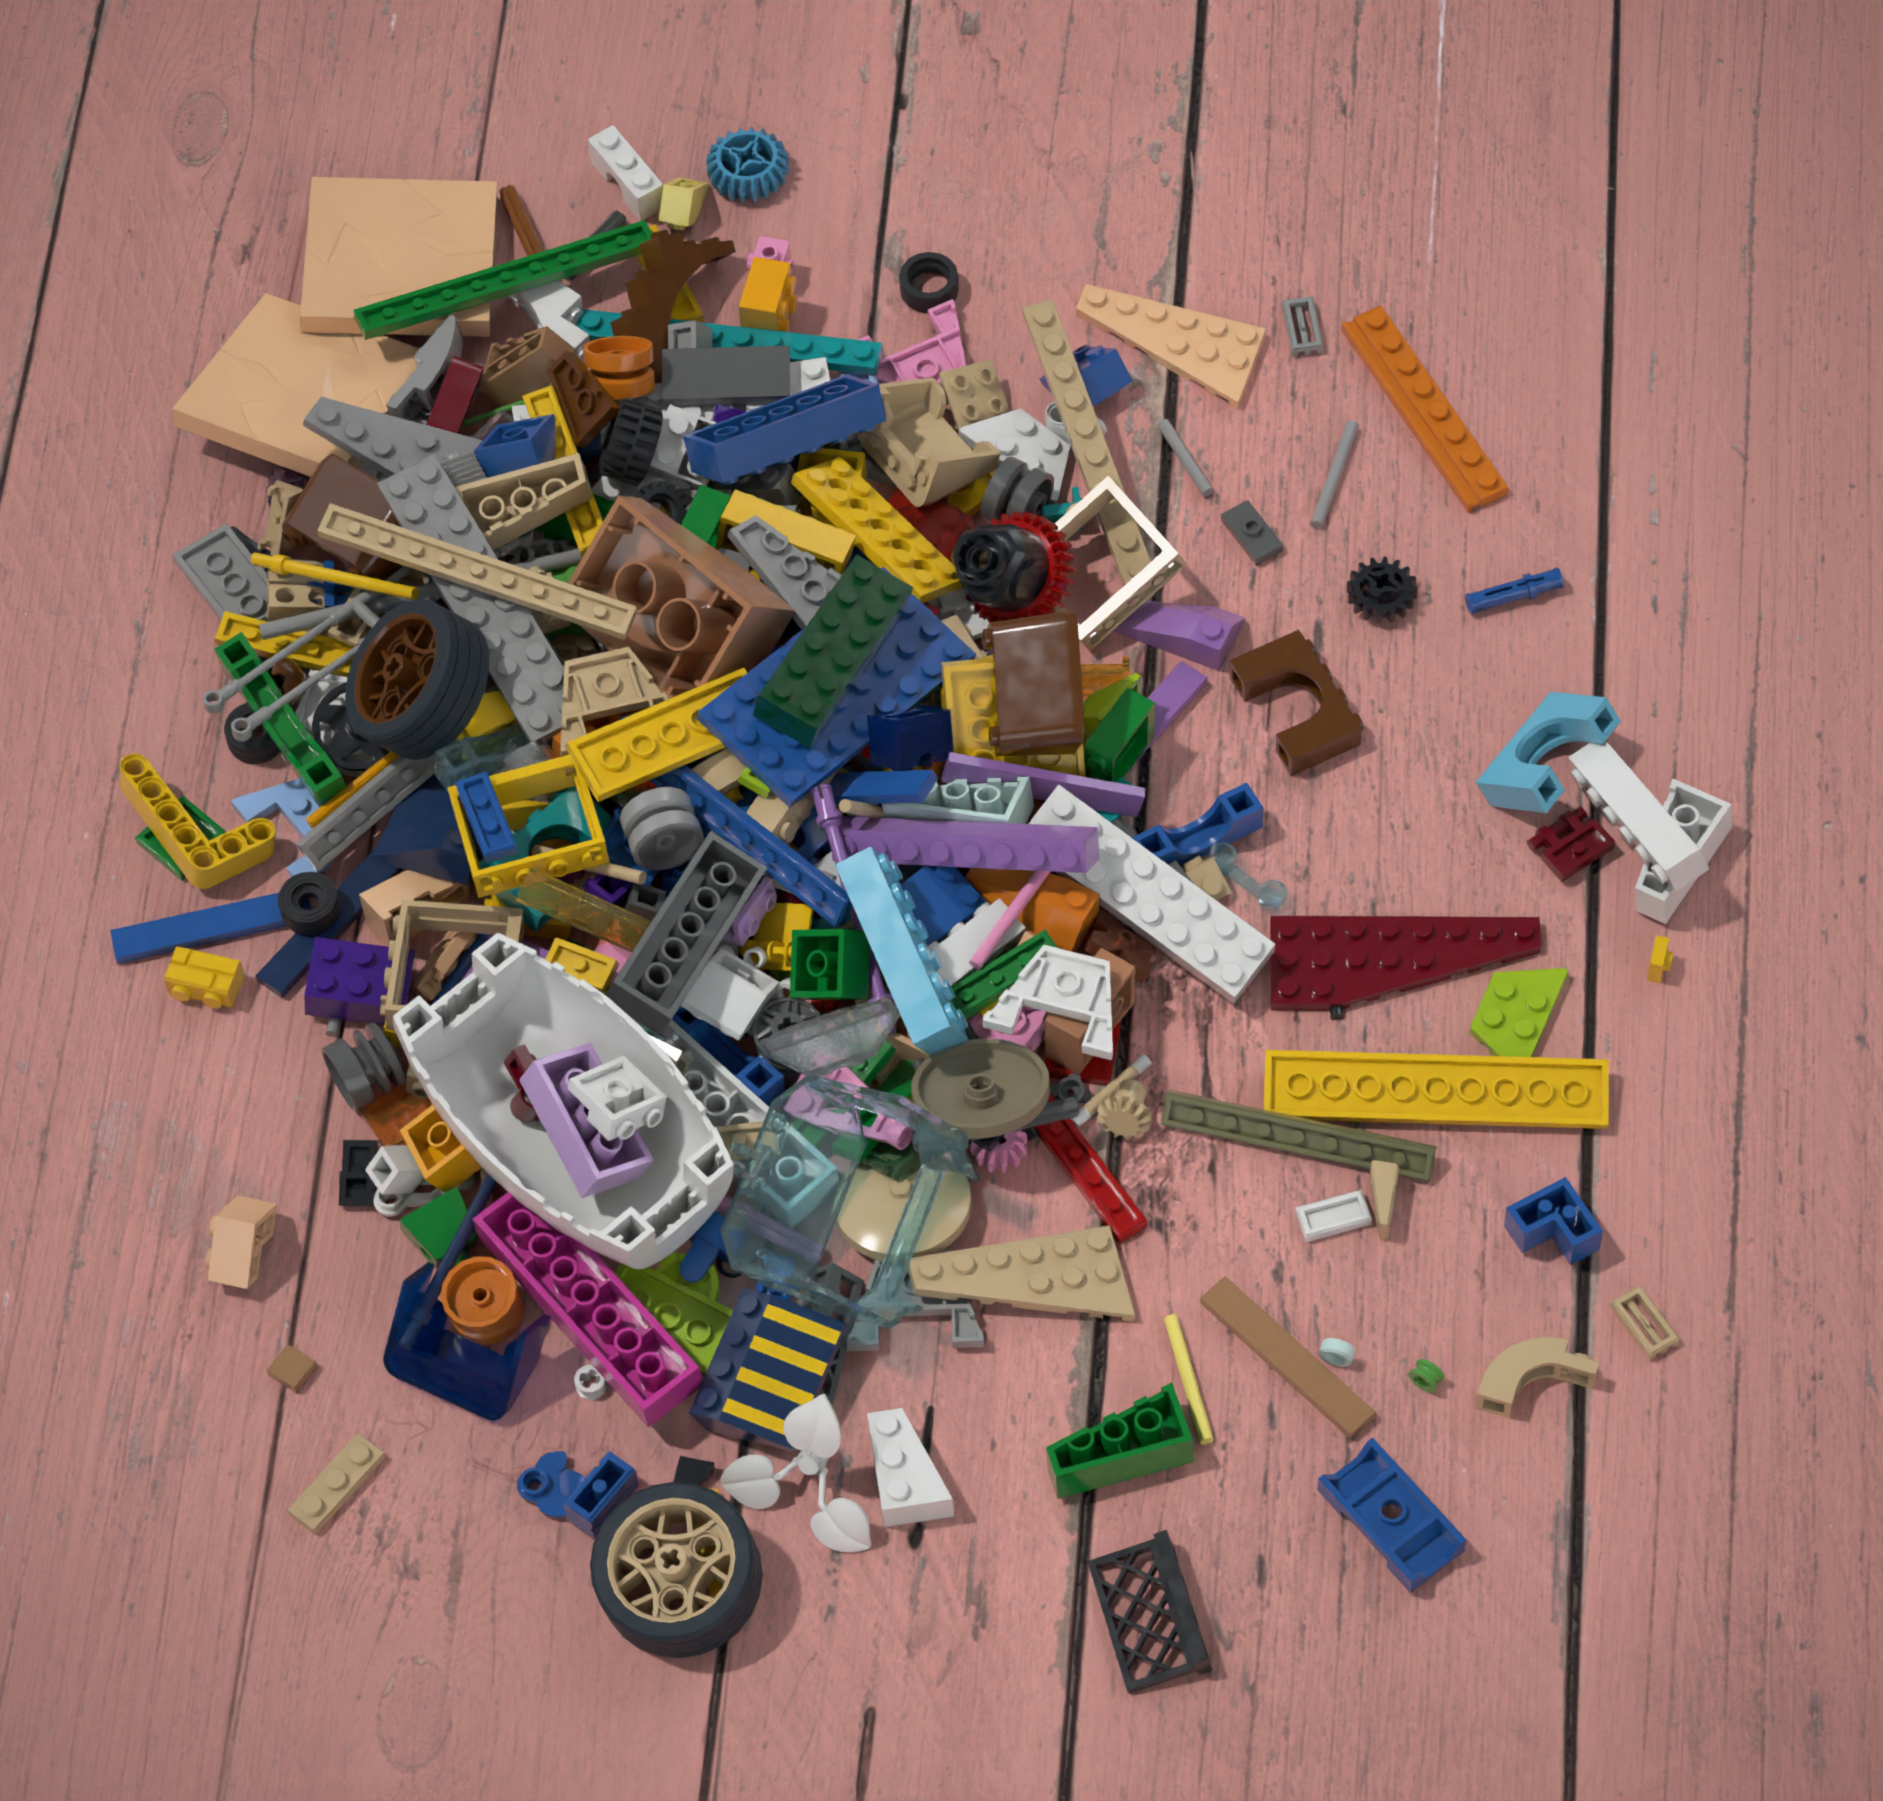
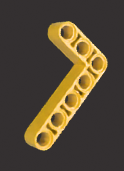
M132 753L121 759V791L194 887L199 889L211 888L270 859L274 855L276 828L270 820L265 818L253 819L208 841L147 758L143 755Z

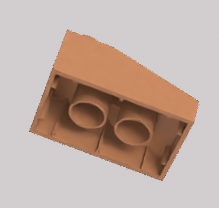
M618 495L568 584L637 607V614L626 640L584 626L581 627L609 651L629 647L652 675L656 686L662 693L665 692L669 698L678 696L741 668H745L748 673L771 654L796 612L795 609L750 572L642 498Z

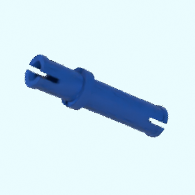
M1558 567L1535 575L1527 573L1522 575L1521 579L1470 594L1467 593L1465 594V603L1469 613L1474 614L1481 610L1526 597L1534 599L1537 597V594L1563 588V577Z

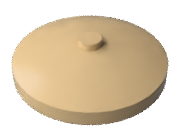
M909 1144L902 1150L892 1145H887L872 1150L860 1164L853 1162L844 1171L834 1191L833 1209L840 1234L855 1250L879 1261L906 1263L908 1258L937 1254L950 1246L961 1235L969 1221L972 1199L970 1185L964 1171L955 1160L937 1149L916 1153L912 1144Z

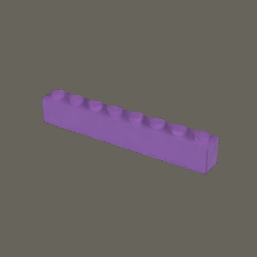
M844 816L839 826L847 858L871 846L880 854L885 853L889 861L894 860L896 864L1087 873L1100 859L1097 827L868 818L858 816Z

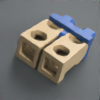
M293 560L334 569V561L324 560V564L317 561ZM268 569L267 622L345 604L350 595H334V592L350 593L351 587L291 573L287 575L276 574Z

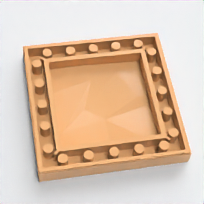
M311 177L300 310L301 332L362 334L354 319V309L494 267L498 200L497 181ZM492 301L451 313V315L456 317L462 336L490 337ZM450 314L387 334L433 335Z
M265 293L221 347L220 351L216 353L172 408L173 426L310 477L319 463L329 454H335L353 466L358 467L362 462L361 460L304 427V418L320 397L390 415L386 404L391 396L407 381L410 374L417 369L413 357L417 354L419 348L384 335L365 340L363 334L301 332V305Z

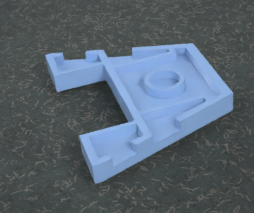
M299 779L231 800L234 810L245 823L253 819L265 818L278 809L302 838L312 830L305 819L319 809ZM303 856L286 868L289 876L292 877L302 872L324 873L331 863L329 862L321 870L316 871Z

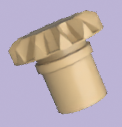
M1123 1080L1117 1085L1114 1096H1110L1100 1103L1097 1110V1122L1102 1124L1103 1131H1112L1114 1138L1122 1135L1128 1141L1132 1136L1141 1138L1145 1131H1149L1152 1117L1149 1109L1144 1105L1146 1098V1088L1144 1085L1136 1080Z

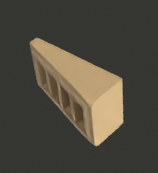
M1373 1160L1370 1166V1182L1377 1231L1380 1240H1387L1389 1238L1398 1184L1399 1166H1397V1163Z

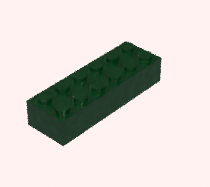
M856 554L759 694L752 716L810 749L906 609L913 587Z

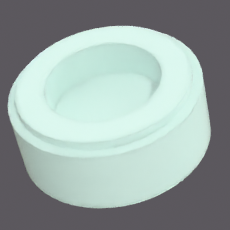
M1327 1338L1322 1341L1318 1354L1324 1362L1330 1365L1347 1367L1352 1364L1356 1350L1346 1341Z

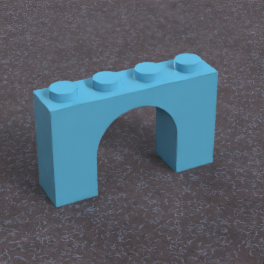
M1550 692L1479 777L1476 784L1490 806L1547 813L1565 789L1552 768L1546 765H1537L1538 760L1553 748L1568 742L1577 741L1603 744L1620 724L1621 720L1607 697Z

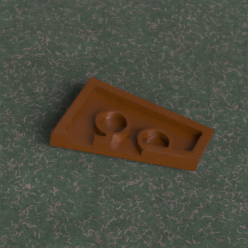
M564 351L547 372L574 445L585 448L614 418L620 407L575 353Z

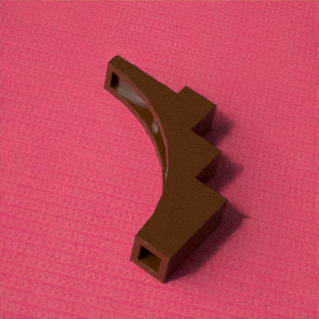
M662 230L650 234L651 239L639 245L646 270L637 272L635 279L625 283L631 309L622 311V317L610 322L614 336H636L646 338L652 342L653 362L648 367L654 369L655 384L662 383V349H668V324L670 323L671 312L678 293L687 279L701 265L717 262L735 253L733 240L720 241L719 237H713L696 244L695 240L684 241L682 233L669 234L668 230Z

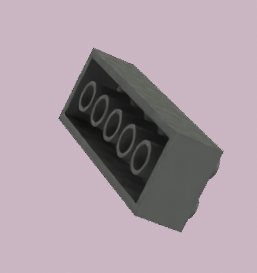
M710 831L605 996L611 999L627 1015L661 1036L768 867Z

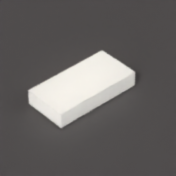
M1362 1190L1295 1207V1214L1305 1242L1372 1225V1218Z

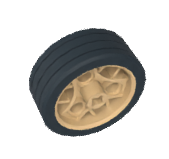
M670 1482L652 1485L629 1496L616 1506L602 1523L593 1543L590 1560L592 1586L601 1607L622 1637L634 1646L661 1657L684 1658L702 1655L722 1646L736 1635L748 1621L760 1597L763 1578L761 1556L744 1518L731 1502L717 1492L693 1483ZM687 1523V1533L669 1534L670 1524ZM696 1523L703 1525L696 1529ZM707 1546L716 1547L711 1556H700L703 1548ZM646 1548L654 1549V1553L650 1558L645 1560L638 1559L642 1550ZM727 1568H729L728 1576L723 1573ZM625 1570L631 1571L624 1577ZM713 1579L723 1584L722 1589L715 1598L704 1595L706 1588ZM645 1581L650 1586L652 1593L629 1603L625 1595ZM674 1599L684 1600L683 1605L678 1610H668L670 1602ZM653 1609L652 1616L645 1614V1612Z

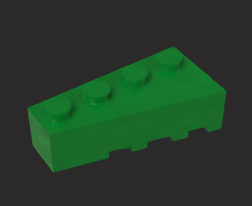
M1172 1382L1161 1387V1392L1150 1398L1144 1396L1134 1401V1406L1119 1414L1113 1412L1103 1417V1422L1090 1429L1084 1427L1046 1447L1048 1472L1057 1499L1194 1462L1193 1439Z

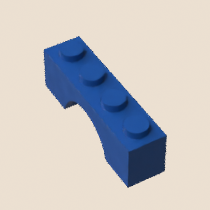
M1246 782L1219 795L1210 809L1195 821L1174 829H1167L1159 824L1132 837V839L1166 864L1176 860L1182 867L1185 862L1199 855L1203 857L1263 828V806Z
M681 1005L679 1006L672 1020L769 1108H772L786 1095L784 1076L761 1055L754 1057L747 1054L728 1036L721 1033L718 1028L705 1020L694 1017L690 1011L681 1007Z

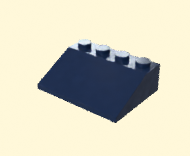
M481 764L440 768L396 805L372 855V861L468 886L472 874L447 787L454 786L456 781L486 771L488 776L506 771ZM466 815L478 860H480L482 852Z

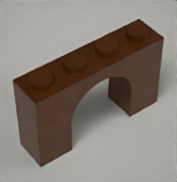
M1296 630L1235 657L1229 662V678L1244 702L1284 686L1302 688L1311 693L1319 702L1320 708L1313 717L1276 734L1275 752L1290 776L1360 746L1361 732L1364 730L1360 716L1356 712H1351L1344 691L1341 688L1337 689L1335 687L1328 666L1325 663L1321 664L1319 662L1312 641L1310 639L1305 640L1300 630Z

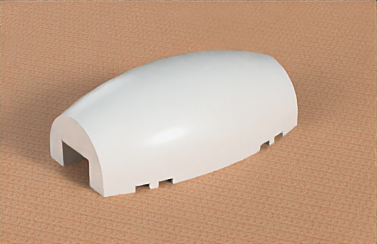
M496 933L472 953L473 972L431 1006L419 995L393 1016L394 1029L409 1064L432 1105L457 1140L480 1166L515 1199L551 1226L593 1251L634 1269L649 1267L678 1249L712 1215L723 1200L732 1182L734 1171L732 1159L724 1146L717 1127L714 1128L706 1115V1109L702 1102L697 1100L694 1093L688 1087V1081L670 1057L637 1022L583 979L579 981L574 976L565 972L564 966L557 962L552 964L538 956L536 950L500 933ZM591 1042L602 1064L624 1055L667 1096L664 1115L660 1123L652 1128H649L647 1125L637 1128L654 1159L638 1180L581 1198L540 1120L522 1122L516 1119L510 1110V1102L518 1092V1088L503 1062L516 1047L525 1044L530 1054H533L536 1059H541ZM525 1097V1100H526L529 1104H532V1103L530 1102L529 1098H528V1097Z

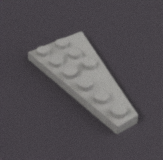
M756 515L730 529L728 533V538L766 586L796 610L792 618L803 630L842 575L832 568L827 570L814 561L816 557L806 550L804 553L788 542V538Z

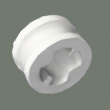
M593 1365L581 1367L574 1376L577 1394L585 1400L598 1399L606 1391V1380ZM591 1377H596L597 1384L592 1383L590 1388H586L584 1381H589Z

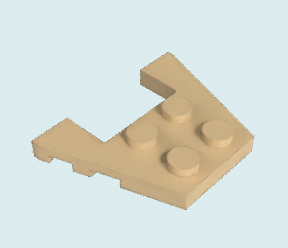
M629 647L565 661L560 744L561 757L569 755L566 749L567 742L587 734L584 721L641 708H649L670 699L665 692L662 693L656 686L652 675Z

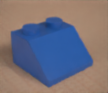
M550 414L496 425L474 450L476 459L480 467H482L485 476L489 478L555 460L554 415Z

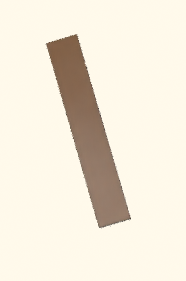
M1226 1276L1200 1298V1303L1349 1439H1352L1375 1418L1376 1411Z

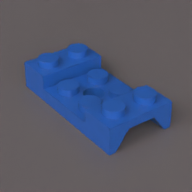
M1374 1438L1367 1441L1357 1457L1335 1474H1323L1318 1478L1317 1490L1340 1516L1344 1513L1386 1559L1387 1568L1410 1593L1465 1552L1466 1539ZM1388 1505H1395L1401 1510L1402 1514L1398 1518L1389 1519L1382 1514V1509Z

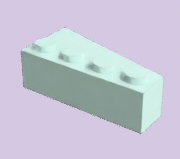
M1030 776L1017 777V782L1002 783L1001 778H987V783L968 784L967 779H955L954 782L947 785H938L936 781L923 803L882 804L884 818L1026 824L1033 811L1034 801Z

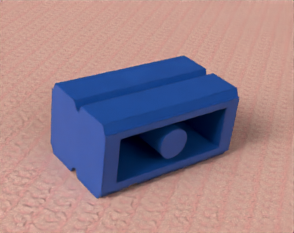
M608 1451L599 1461V1466L593 1468L563 1504L567 1520L590 1537L595 1538L602 1523L614 1508L631 1496L638 1488L639 1483L636 1470Z

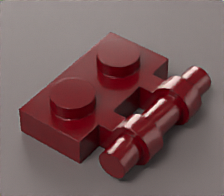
M1581 806L1572 812L1569 810L1559 815L1558 821L1549 827L1542 826L1535 831V836L1527 840V845L1533 852L1542 846L1548 848L1542 852L1541 860L1561 882L1570 878L1615 847V840L1595 818L1585 825L1582 824L1581 821L1587 818V813ZM1565 831L1571 832V834L1559 840V835Z

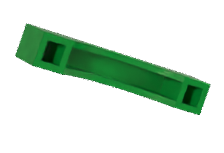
M242 632L214 648L222 669L231 681L234 679L239 680L262 664L261 659ZM267 670L244 685L243 690L239 692L253 713L264 706L268 707L283 696ZM288 703L272 713V717L261 724L319 808L346 788L344 779L336 766L307 731Z

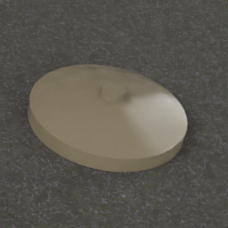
M973 1039L935 1052L923 1061L913 1076L911 1092L916 1113L931 1128L960 1138H989L1013 1132L1034 1120L1048 1102L1050 1082L1045 1063L1036 1053L1025 1046L1001 1039Z

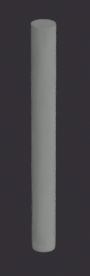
M1349 420L1345 425L1310 523L1313 528L1321 529L1325 522L1359 427L1355 421Z

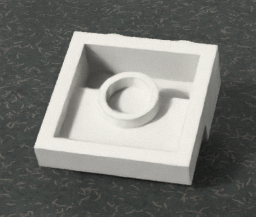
M624 1055L572 1077L568 1083V1090L589 1109L587 1121L608 1141L616 1137L622 1140L628 1139L637 1128L643 1125H647L649 1128L655 1127L663 1118L667 1096Z

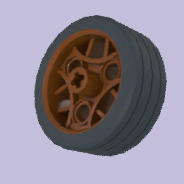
M410 600L391 609L367 633L350 666L346 682L345 706L347 717L353 730L364 739L402 758L410 760L425 759L445 749L468 726L485 692L489 675V651L482 631L471 621L430 600Z

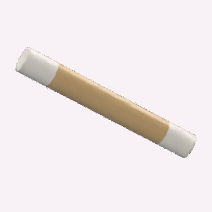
M1142 1054L1079 1109V1115L1070 1118L1076 1127L1079 1128L1098 1112V1107L1104 1099L1114 1096L1119 1082L1127 1079L1134 1080L1151 1066L1150 1059Z

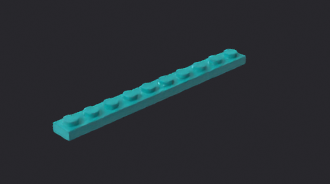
M581 309L583 315L578 319L576 326L589 334L590 341L614 336L610 322L622 317L621 313ZM670 319V323H669V324H675V323H681V322H688V321ZM700 322L712 328V348L789 346L790 363L825 357L828 370L877 375L884 351L881 342Z

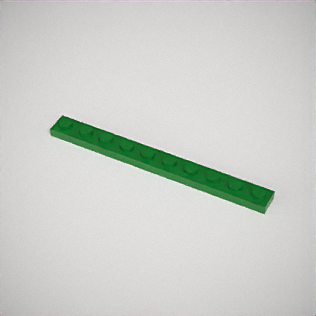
M643 220L354 309V319L365 340L642 255L639 245L650 240L652 232L646 221Z

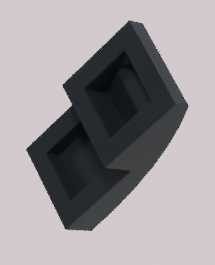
M343 1140L342 1171H340L339 1206H374L373 1197L376 1192V1185L365 1169L379 1151L378 1140Z

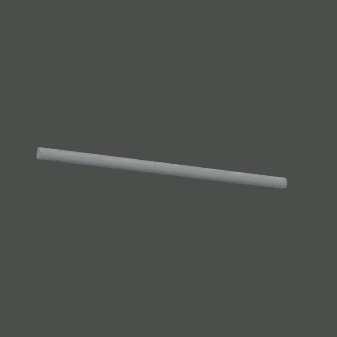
M577 548L512 565L527 570L533 566H539L546 573L578 565L583 557H581L580 551ZM430 583L417 586L416 588L419 590L417 599H425L437 591L436 585ZM384 594L366 606L374 613L391 610L406 601H410V599ZM344 604L259 624L262 639L266 640L315 628ZM354 613L345 620L358 618L359 616Z

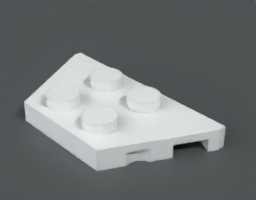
M1021 408L964 426L959 430L958 435L973 449L981 441H989L1001 453L996 465L997 467L1007 457H1015L1026 462L1029 466V471L1033 468H1039L1052 474L1054 477V489L1049 505L1057 504L1070 444Z

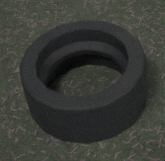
M934 252L919 253L909 258L901 267L899 274L900 292L903 301L908 307L918 312L928 313V309L951 299L956 300L959 291V278L956 265L950 258ZM929 272L940 274L947 279L945 287L936 292H920L911 286V281L915 277Z

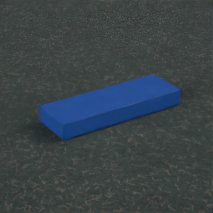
M487 771L456 781V790L486 864L517 854V845Z

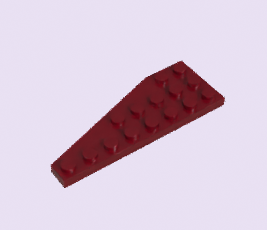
M1270 916V940L1275 943V951L1270 957L1271 1010L1330 1011V1008L1333 1006H1342L1343 1009H1346L1352 1003L1367 1000V1002L1379 999L1380 995L1400 990L1402 993L1451 979L1453 974L1464 971L1472 973L1479 971L1481 966L1499 961L1503 964L1538 954L1541 950L1540 917Z

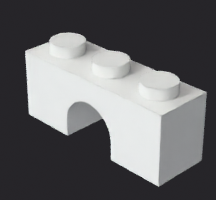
M612 125L587 139L591 163L607 182L615 178L622 191L624 203L638 220L643 221L659 212L663 192L662 182L615 126Z

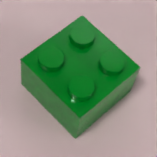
M850 929L792 930L790 998L808 1000H868L870 944L864 931Z

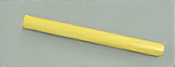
M1171 1314L1164 1318V1322L1201 1445L1210 1444L1214 1439L1178 1316Z

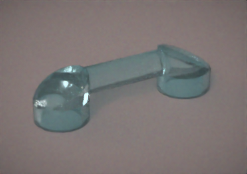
M1220 842L1211 847L1209 858H1214L1224 877L1228 876L1258 898L1259 906L1271 909L1285 903L1288 894L1285 884L1277 880H1268L1261 885L1234 865L1237 852L1232 845Z

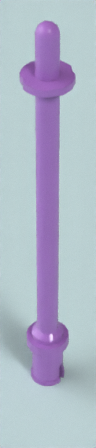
M823 784L820 785L822 792H819L817 786L811 789L810 792L818 814L816 818L817 826L826 830L834 861L837 864L847 859L839 830L843 816L841 811H837L831 785ZM840 878V882H841L842 888L846 891V889H845V887H844V885H843V882H842V880H841V878ZM852 906L850 917L854 930L864 931ZM870 946L869 983L874 998L867 1002V1007L869 1010L878 1011L884 1033L892 1035L896 1031V1025L890 1006L895 1001L892 994L886 993L878 962Z

